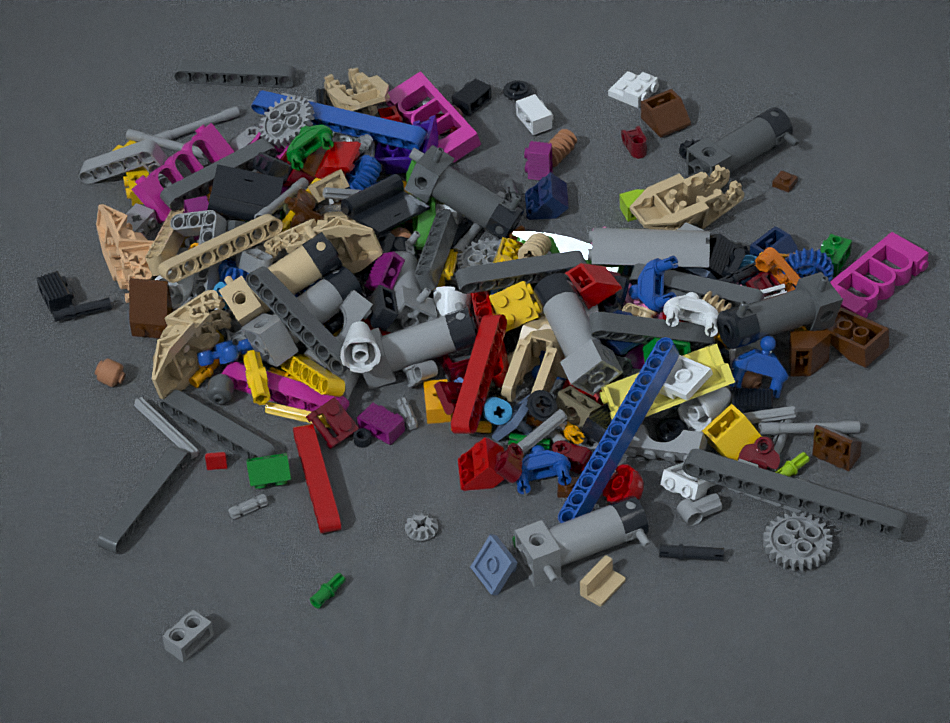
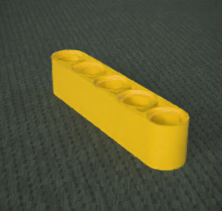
M294 354L280 365L283 370L322 395L341 397L344 394L345 382L341 378L303 354Z

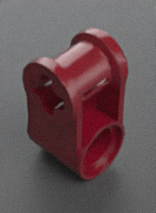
M636 126L635 129L627 131L625 129L621 130L622 142L627 147L631 156L638 159L645 157L647 154V139L641 127Z
M563 440L556 441L552 446L553 452L563 454L569 459L571 463L570 470L575 473L581 474L592 456L591 450L587 447L578 446Z
M511 443L508 445V449L504 452L500 451L496 455L494 471L510 483L516 482L522 474L524 455L521 447L516 443Z

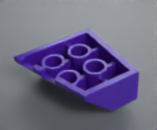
M436 116L429 117L427 121L420 122L418 120L413 122L414 126L421 127L427 132V136L419 151L425 154L432 145L438 147ZM378 142L374 158L381 165L380 175L407 173L412 161L409 158L412 150Z

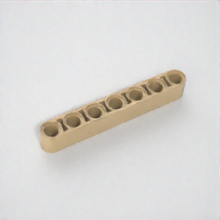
M184 207L176 211H170L145 257L152 276L159 275L158 267L162 262L176 256L186 237L170 226L173 216L184 213Z
M264 214L162 262L158 267V273L170 283L178 282L278 235L282 231L283 223L271 214Z

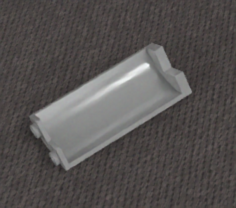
M593 227V231H589V242H592V249H588V260L592 261V265H635L638 263L647 264L656 258L662 260L675 256L678 259V263H676L678 267L709 268L710 231Z

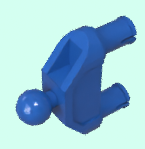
M670 256L662 260L656 258L649 261L638 277V285L634 284L629 288V296L633 300L640 299L650 310L656 313L662 311L665 303L671 298L676 297L674 292L663 295L664 273L667 270L677 268L678 264L676 263H678V259L675 256Z
M765 336L760 341L762 350L754 348L733 360L732 368L734 369L732 375L735 383L730 384V386L735 387L736 385V388H741L745 372L750 371L770 376L772 381L769 389H773V396L775 395V398H780L783 383L788 380L789 375L775 354L770 352L776 346L775 339L771 336Z
M541 445L533 446L530 454H527L522 460V474L516 481L518 493L524 494V488L526 494L530 492L529 481L555 475L558 476L560 485H565L564 479H566L568 485L571 482L569 473L571 463L569 459L563 454L545 450Z

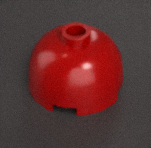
M627 464L617 466L616 472L611 476L603 490V495L610 503L632 495L639 500L644 490L641 474Z

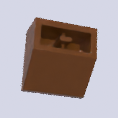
M672 89L641 101V119L660 138L691 125L682 99Z
M831 330L790 332L789 368L791 377L811 376L829 362Z
M816 425L814 427L812 456L833 464L838 468L850 471L861 456L862 442L826 426Z

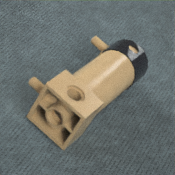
M310 225L304 227L309 240L268 267L293 295L343 265L331 241L327 240L322 232L316 235ZM227 276L224 279L227 285L221 288L219 292L242 327L260 314H267L271 310L247 285L243 276L235 280L231 276Z

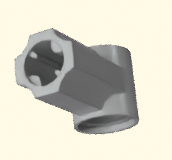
M716 493L695 501L689 498L684 499L677 506L678 513L688 526H695L702 521L703 517L722 510L720 498Z

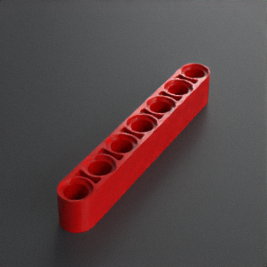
M489 290L471 293L478 330L484 315H496L489 298L491 295ZM504 339L492 376V381L498 388H502L509 369Z
M504 314L484 315L481 319L451 420V429L454 434H474L477 431L507 329V319Z
M312 423L293 427L297 450L320 533L324 534L341 530L340 517L314 425Z

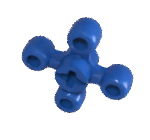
M248 339L240 340L238 345H233L232 340L216 344L214 352L205 350L197 353V359L200 366L213 364L215 359H219L220 364H225L237 360L240 352L241 354H246L247 351L254 349Z

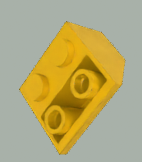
M733 404L728 406L702 430L707 443L721 456L738 461L739 453L745 445L754 444L759 437H762L747 417Z

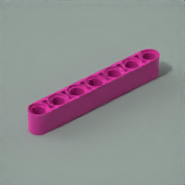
M236 361L229 362L221 374H225L232 379L234 389L252 394L247 384L245 365ZM266 371L270 401L314 411L335 397L322 395L302 382ZM344 396L335 397L346 411L350 405L347 398Z

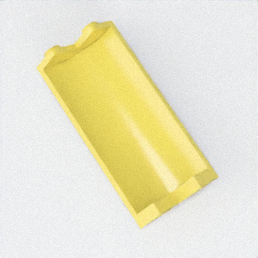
M712 344L683 355L688 359L711 368L713 373L689 400L735 383L729 364L724 363L717 344ZM639 373L601 387L600 397L603 404H608L611 411V419L614 418ZM658 393L645 417L686 402V400L680 397L671 399Z

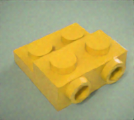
M526 281L512 285L489 296L496 315L504 314L506 316V332L540 318L541 308L538 302H534L532 297L534 290L531 284H527Z

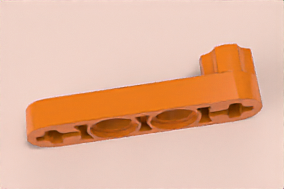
M766 248L755 259L757 269L764 272L770 271L780 284H785L787 292L795 290L793 284L797 285L800 277L774 248Z

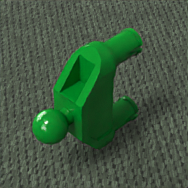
M326 125L303 126L300 129L299 135L291 142L286 153L288 161L291 162L292 169L300 171V168L302 169L304 166L303 159L321 146L325 150L330 149L329 145L331 148L333 147V131Z

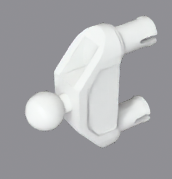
M689 292L686 295L671 298L665 303L663 312L666 315V324L668 326L672 322V327L678 325L679 320L705 326V334L709 336V331L710 337L718 333V311L705 300L699 299L697 293Z

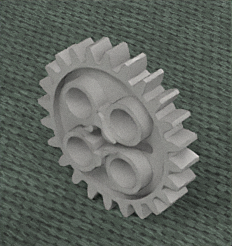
M294 95L292 99L290 96H287L285 101L281 98L279 104L274 102L275 106H269L270 111L264 112L266 117L261 118L263 123L259 124L261 128L259 130L260 136L265 138L273 147L276 146L279 149L282 145L286 148L287 144H291L294 138L299 135L300 129L303 126L313 125L311 121L315 119L313 116L315 112L312 105L306 98L303 99L302 96L297 98Z
M486 238L483 242L479 239L478 243L471 242L472 246L465 245V249H461V253L457 254L458 270L464 267L493 263L502 239L496 241V238H493L492 241H489Z
M793 512L792 517L785 513L784 519L777 516L776 522L770 521V526H766V532L763 534V547L765 548V554H770L769 559H776V565L783 563L784 569L790 565L792 571L796 567L803 571L804 566L811 570L812 564L819 567L820 561L825 562L826 556H830L833 536L830 535V529H826V523L820 524V518L812 520L811 514L806 518L803 512L800 516H796V513Z

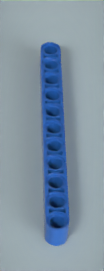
M261 90L253 101L251 108L256 113L265 115L264 112L270 111L269 106L274 107V102L279 104L281 98L285 101L287 96ZM308 101L315 112L313 114L315 119L311 121L313 123L312 126L326 125L333 132L358 138L368 134L375 142L413 150V148L419 150L427 136V132L418 126Z
M661 338L655 344L558 514L560 523L585 515L593 510L679 358V351L670 338Z

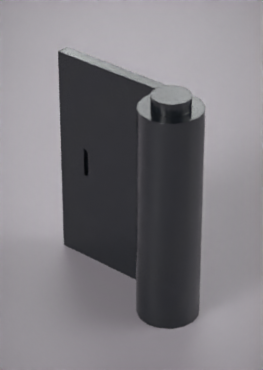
M217 164L207 210H213L223 217L247 222L254 220L256 213L267 207L281 195L284 178ZM274 212L272 216L280 220L281 213Z
M392 174L341 201V211L343 214L364 226L372 228L378 235L430 209L429 205L404 191V183L397 174Z

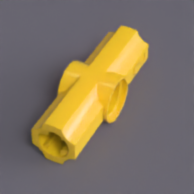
M250 350L243 355L248 388L251 389L253 402L258 405H265L271 400L266 369L263 367L260 352Z

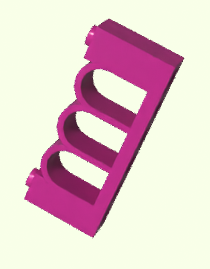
M421 71L388 92L391 101L386 102L387 107L396 106L398 114L402 116L406 124L413 125V122L418 120L423 122L440 111L443 112L444 115L437 119L438 136L453 126L457 130L438 140L437 148H442L445 153L455 158L453 163L481 145L477 132ZM429 97L431 99L429 102H427L420 108L414 111H408L411 107L421 102L425 98Z
M212 123L206 127L203 124L195 130L197 134L183 145L181 151L167 158L164 165L152 171L147 177L142 175L135 181L137 185L132 188L133 192L146 207L155 210L156 219L159 224L166 220L171 211L160 198L164 188L159 182V174L165 175L172 184L184 179L176 168V159L182 161L192 174L203 169L204 167L192 152V145L201 149L212 164L234 153V150Z
M891 232L830 281L843 298L841 307L867 318L868 313L873 312L877 308L878 300L888 299L894 294L895 286L908 283L911 279V274L917 276L921 271L927 269L929 265V252ZM886 259L901 269H893L883 264L882 261ZM869 273L885 283H876L864 275ZM853 287L868 297L856 296L847 289Z

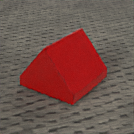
M225 452L205 454L207 470L227 469V454Z

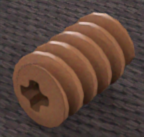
M561 129L548 142V144H552L553 167H557L575 148V144L578 141L574 133L568 129Z

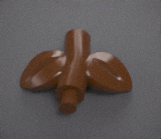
M301 188L298 190L297 198L287 197L285 199L288 208L295 213L290 229L311 219H315L316 223L317 220H324L323 215L313 210L315 208V199L305 189Z

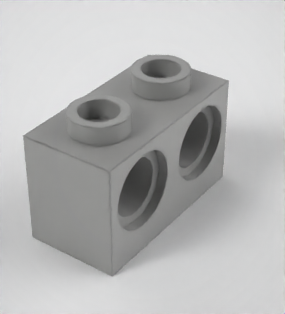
M192 610L162 636L165 650L184 663L214 636L212 622L195 610Z

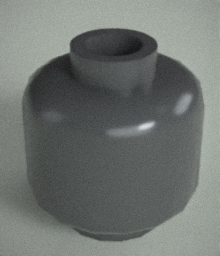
M225 374L215 375L208 382L207 397L218 405L229 402L233 397L234 382Z

